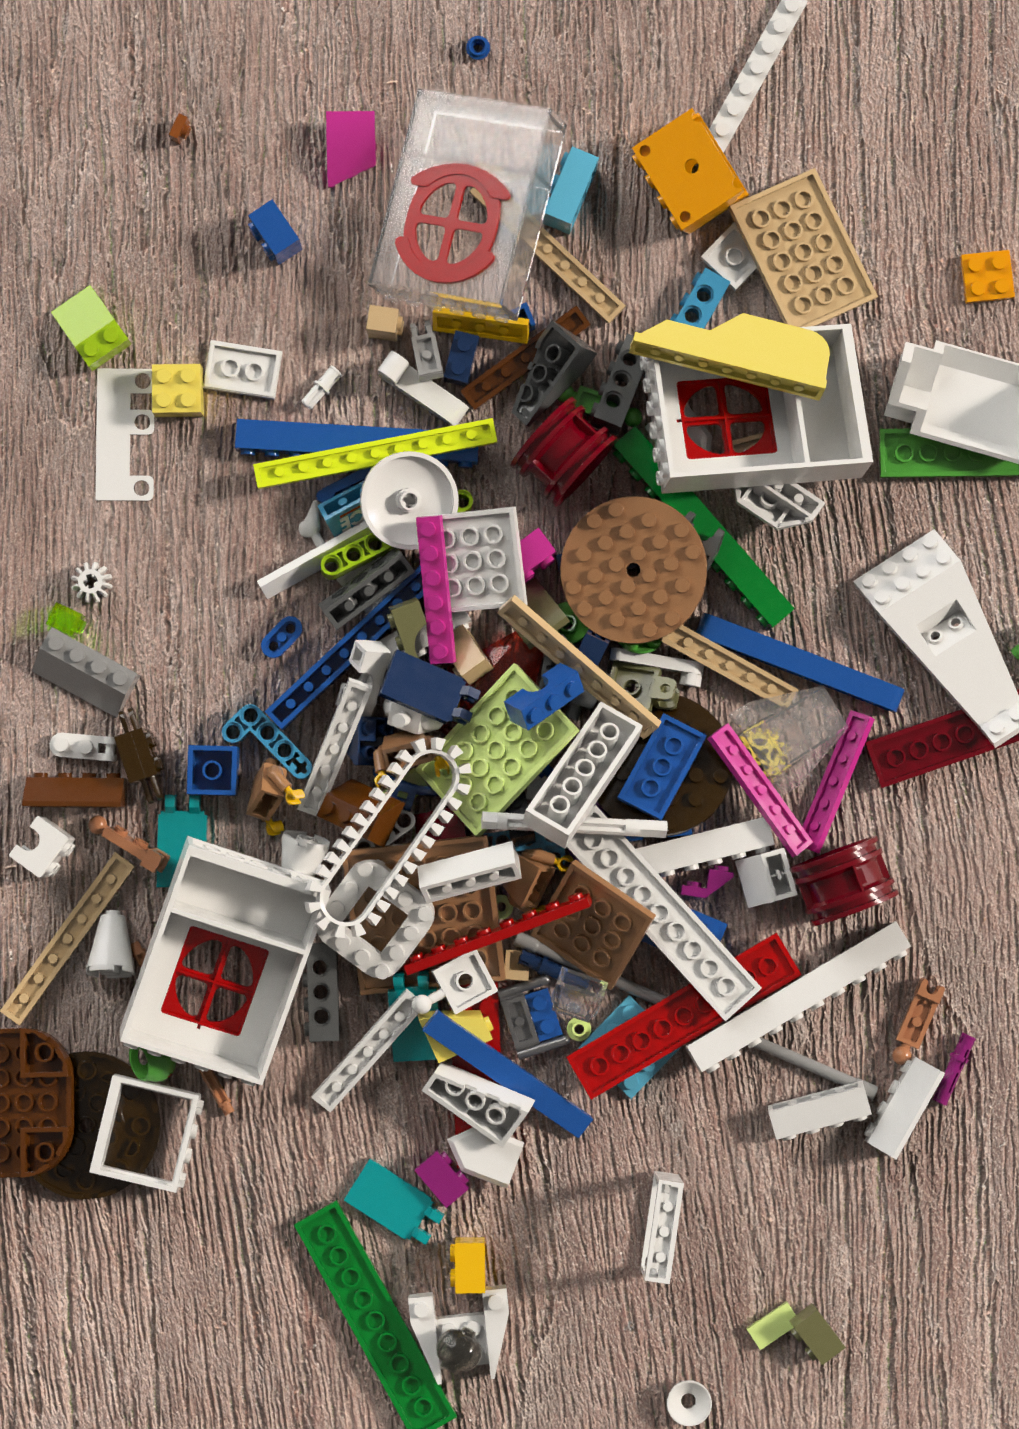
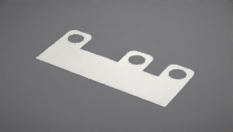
M97 368L95 500L149 501L153 498L154 480L151 476H130V434L149 435L154 432V415L151 410H130L131 393H152V369ZM142 373L147 374L151 380L150 385L145 389H140L135 384L137 375ZM144 414L149 417L150 425L147 429L140 430L135 426V418L138 415ZM143 480L148 483L149 491L146 495L139 496L134 492V485L137 481Z

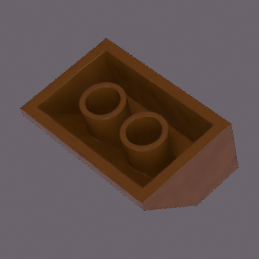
M351 778L326 794L316 816L343 829L346 826H352L358 832L360 826L350 822L356 813H361L367 819L370 814L360 810V806L365 800H370L374 806L379 801L368 797L373 788ZM390 796L362 838L385 847L405 803Z

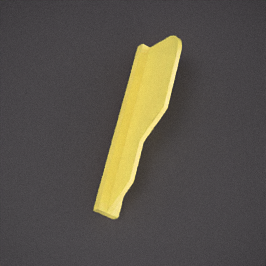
M745 313L712 330L665 320L642 333L635 332L629 349L631 354L820 401L826 389V374L830 356L827 342L818 333Z

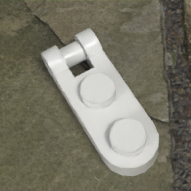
M57 733L51 738L49 743L52 753L59 757L117 761L114 737ZM100 744H106L105 753H99Z

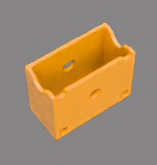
M693 108L632 147L635 153L632 156L633 160L639 168L647 172V175L644 176L647 183L652 189L658 190L660 195L657 199L664 209L672 213L673 216L670 217V220L675 228L681 232L684 231L691 234L728 210L730 205L742 201L749 196L703 118ZM699 164L698 170L692 173L693 167Z

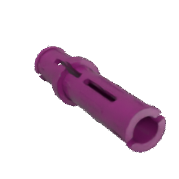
M963 1032L961 1033L954 1051L949 1055L951 1058L945 1069V1074L932 1100L947 1106L964 1065L968 1064L969 1059L967 1058L976 1038Z

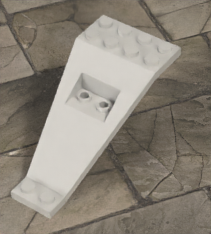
M935 529L853 581L855 587L879 617L983 732L995 748L1019 733L1018 692L961 560Z

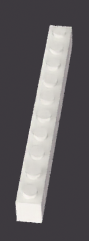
M896 921L892 922L685 1046V1049L698 1071H706L709 1074L720 1067L718 1062L727 1058L730 1061L741 1054L739 1051L746 1045L749 1049L762 1042L761 1036L769 1033L770 1036L776 1034L783 1029L781 1024L788 1020L791 1024L804 1017L802 1012L806 1009L811 1008L813 1011L825 1004L823 999L831 995L832 998H835L844 993L845 989L843 987L851 982L855 986L866 979L864 975L871 970L875 974L887 967L885 962L889 959L894 958L897 961L908 954L906 949L911 947L898 923Z

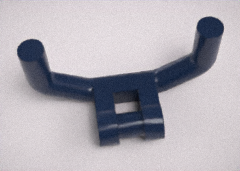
M374 767L372 772H373V775L376 777L377 774H375V767ZM385 773L394 781L395 777L391 776L388 773ZM401 780L391 797L404 802L403 810L411 812L416 795H439L431 786H422ZM399 791L408 793L407 799L399 797Z

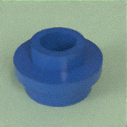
M483 36L470 38L466 45L467 54L474 60L486 58L490 52L488 40ZM480 45L483 49L481 52H476L474 47Z

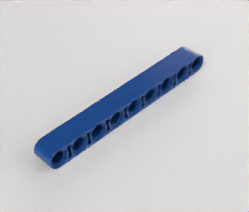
M707 613L702 614L696 633L725 649L890 712H897L905 691L903 688Z

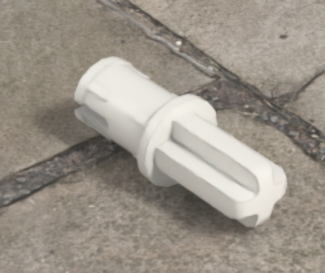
M331 365L318 381H314L315 386L302 399L303 405L308 409H312L324 394L329 395V390L342 377L341 372Z

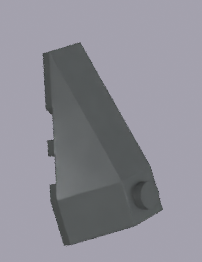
M551 320L536 343L535 348H537V352L533 362H530L528 365L529 374L526 382L520 387L512 409V413L528 427L585 372L597 355L583 340Z

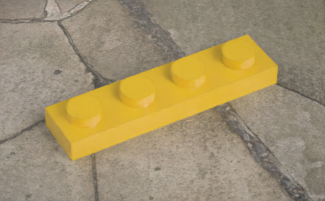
M434 306L432 312L433 331L455 334L457 330L477 335L481 338L527 344L529 339V319Z

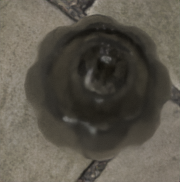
M463 1326L462 1329H449L442 1333L436 1343V1354L442 1360L440 1366L454 1374H458L460 1370L468 1372L478 1365L482 1354L481 1345L474 1337L476 1332Z

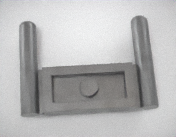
M542 975L497 991L519 1060L569 1044V1038L566 1035L539 1043L523 992L549 984L550 978L547 975Z

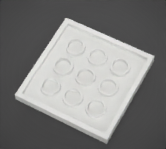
M516 506L438 514L442 515L451 611L463 612L500 608L513 595H516L527 605Z

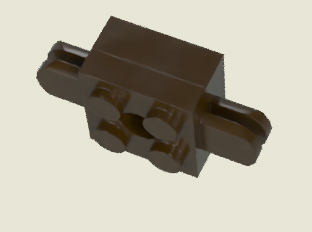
M133 707L128 708V714L134 729L132 731L124 710L119 711L118 714L124 734L115 736L114 739L129 784L137 785L141 783L148 803L152 804L154 803V798L148 782L150 780L157 800L161 801L163 800V794L157 778L163 776L161 770H164L165 767L161 756L156 755L154 747L157 746L153 732L151 733L145 728H140Z

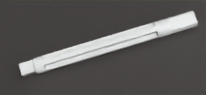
M482 811L481 829L534 831L522 824L525 814ZM586 817L576 833L666 838L668 826L667 821Z

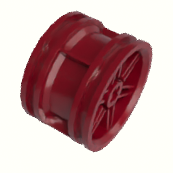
M573 397L562 403L536 429L517 452L510 464L514 469L521 468L519 474L522 477L533 474L544 484L546 489L543 492V496L546 499L552 497V504L555 507L563 503L592 474L618 441L615 435L611 437L607 435L609 430L606 427L600 430L592 427L583 418L586 409L582 405L576 407L577 400Z
M877 836L850 843L789 868L791 873L796 872L798 878L794 879V883L800 889L807 908L805 910L806 914H812L813 919L810 920L811 926H818L852 915L899 894L898 889H892L891 884L895 881L893 877H890L881 855L883 853L882 847L876 848L875 842L879 841Z

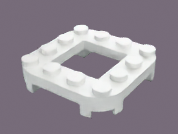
M379 859L357 862L328 899L326 911L335 920L343 922L366 889L370 887L377 892L392 870L385 866V862ZM393 881L389 886L400 891L394 900H389L385 894L382 895L405 912L408 917L381 952L360 936L352 937L351 929L346 926L345 938L331 936L335 926L331 922L324 931L317 930L318 936L326 945L367 975L379 979H386L394 975L428 932L435 919L433 903H426L422 892L408 882L403 887H398Z

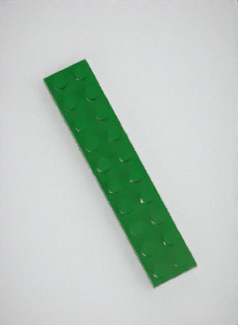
M338 1200L295 1223L294 1227L406 1428L437 1429L457 1417L456 1412L441 1385L437 1384L426 1358Z

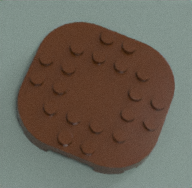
M33 1028L0 1029V1178L37 1176L54 1168L65 1157L73 1139L74 1072L72 1062L64 1046L49 1033Z

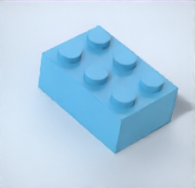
M573 146L569 153H564L560 163L559 171L561 174H555L551 184L550 193L552 195L551 197L546 196L541 208V215L544 216L543 224L570 235L598 169L599 157Z

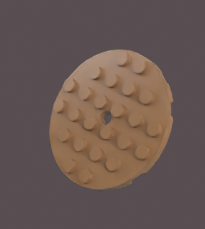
M629 496L616 498L592 509L571 531L561 557L562 588L574 614L586 627L598 635L622 643L655 641L680 628L692 616L701 601L707 578L705 549L693 525L673 507L647 497ZM631 563H637L640 566V573L636 577H631L627 574V568Z

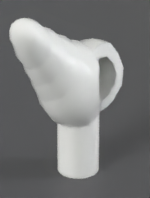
M315 500L312 502L304 521L299 524L298 530L301 536L305 538L311 537L316 547L324 544L325 541L319 533V508L317 506L318 502Z

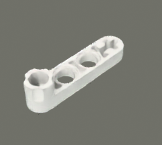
M611 648L609 658L611 661L681 673L680 685L701 688L704 665L700 662L651 653L637 654L622 648Z

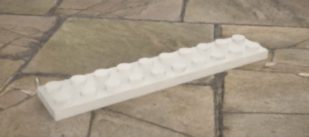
M596 805L593 806L587 817L607 818ZM575 833L566 847L584 866L656 914L646 935L724 1021H727L762 989L623 835Z

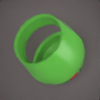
M140 1047L137 1049L130 1048V1065L138 1079L148 1082H160L173 1074L176 1062L172 1061L171 1057L163 1054L161 1057L149 1054L147 1049ZM139 1049L144 1052L148 1063L146 1065L139 1062Z

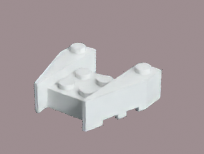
M506 1284L485 1287V1293H482L483 1312L436 1316L433 1292L409 1294L410 1323L438 1385L442 1384L441 1369L489 1364L491 1379H495L509 1315Z

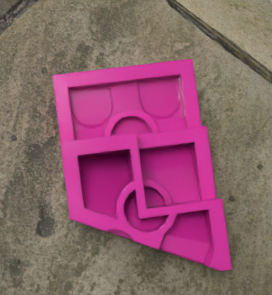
M326 111L328 188H333L336 184L348 178L351 179L357 176L358 173L376 166L375 111Z

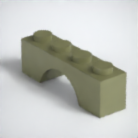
M415 597L390 606V614L387 615V619L391 629L396 628L398 637H395L398 650H404V653L418 658L415 651L416 636L427 623L419 600Z

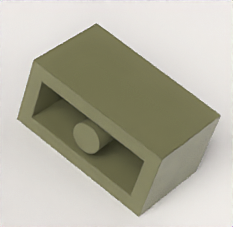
M813 1303L789 1320L794 1327L790 1330L798 1342L804 1340L808 1346L804 1349L812 1361L818 1359L822 1366L846 1348Z

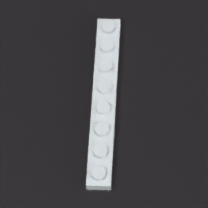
M807 0L780 1L709 128L723 153L806 7Z

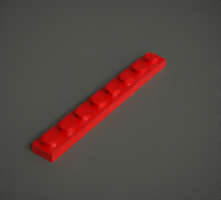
M582 892L572 894L568 897V901L559 903V901L551 902L545 905L546 909L536 912V909L527 911L522 914L523 918L514 921L513 918L501 921L499 923L500 926L494 929L488 926L476 932L477 935L470 938L467 935L458 937L453 940L454 944L446 947L444 943L431 948L432 952L425 955L422 952L413 954L408 957L409 961L404 965V969L408 976L591 907L592 899L589 893L582 895Z

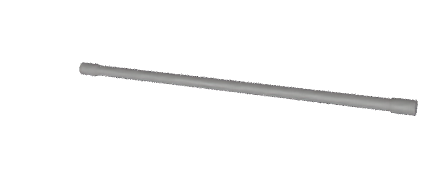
M524 933L517 934L513 945L531 953L548 957V959L587 975L536 938ZM621 976L614 986L652 1004H656L667 997ZM725 1021L721 1022L720 1024L716 1025L715 1027H713V1028H711V1029L713 1030V1029L717 1028L718 1026H720V1025H722L723 1023H725ZM760 1037L762 1042L754 1046L756 1049L842 1086L862 1081L860 1078H854ZM863 1080L867 1098L873 1100L878 1086Z

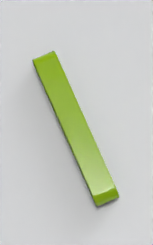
M458 490V499H466L468 506L464 508L458 507L457 512L471 511L473 504L472 495L466 490ZM370 533L324 556L321 560L322 575L328 580L338 579L384 556L395 547L382 542L373 533ZM372 541H379L382 547L374 551L368 545ZM356 551L360 554V558L357 561H350L347 558V554ZM335 562L339 567L335 572H329L325 569L326 564Z

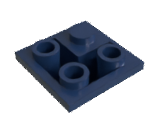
M361 716L346 752L354 765L374 766V751L383 744L385 736L394 734V726L387 724L388 717Z

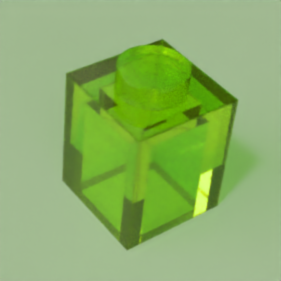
M56 602L46 624L76 638L77 634H82L87 622L84 621L86 616Z

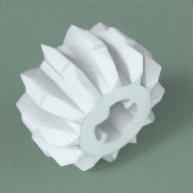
M85 562V571H82L79 567L75 569L80 575L79 577H71V580L78 582V584L73 585L71 588L74 591L80 590L76 595L79 599L85 596V602L90 603L93 596L95 602L98 603L100 602V593L102 596L108 597V593L104 589H112L113 585L106 583V581L112 579V575H104L107 571L105 566L99 569V563L94 562L92 568H90V565ZM90 577L97 580L93 588L86 584L90 582Z

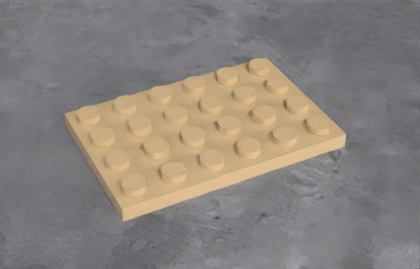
M815 168L729 206L728 209L784 324L796 327L818 326L878 297Z

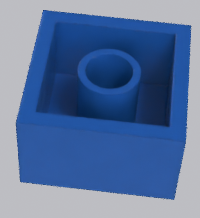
M273 199L248 215L250 219L248 224L250 232L257 242L262 240L263 251L271 262L275 260L280 265L303 250L300 239Z
M188 745L187 794L238 796L240 747Z

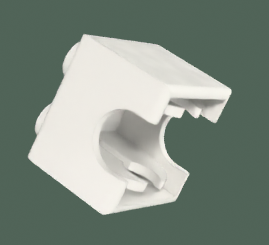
M37 816L30 827L39 835L40 841L38 846L31 850L25 845L21 847L16 844L9 856L37 877H53L61 867L58 863L62 857H68L74 850L75 845L73 842L75 838L47 817Z

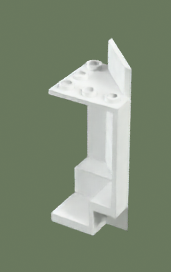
M937 340L933 349L905 342L884 416L912 423L910 434L1019 464V363Z

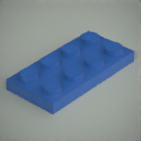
M664 713L660 719L661 724L659 728L652 733L618 795V800L658 821H662L707 738V735Z

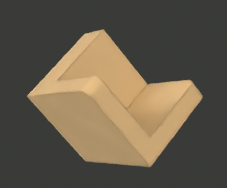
M506 949V979L529 980V968L517 964L522 950Z

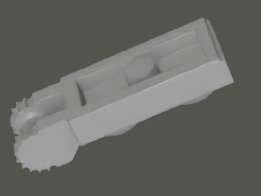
M430 320L425 321L424 327L427 334L418 336L417 326L415 323L410 324L411 341L420 382L444 377L435 332H432Z

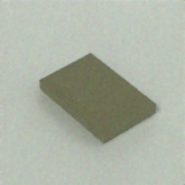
M535 577L525 584L527 606L557 631L570 622L565 613ZM511 625L529 649L535 647L534 644Z

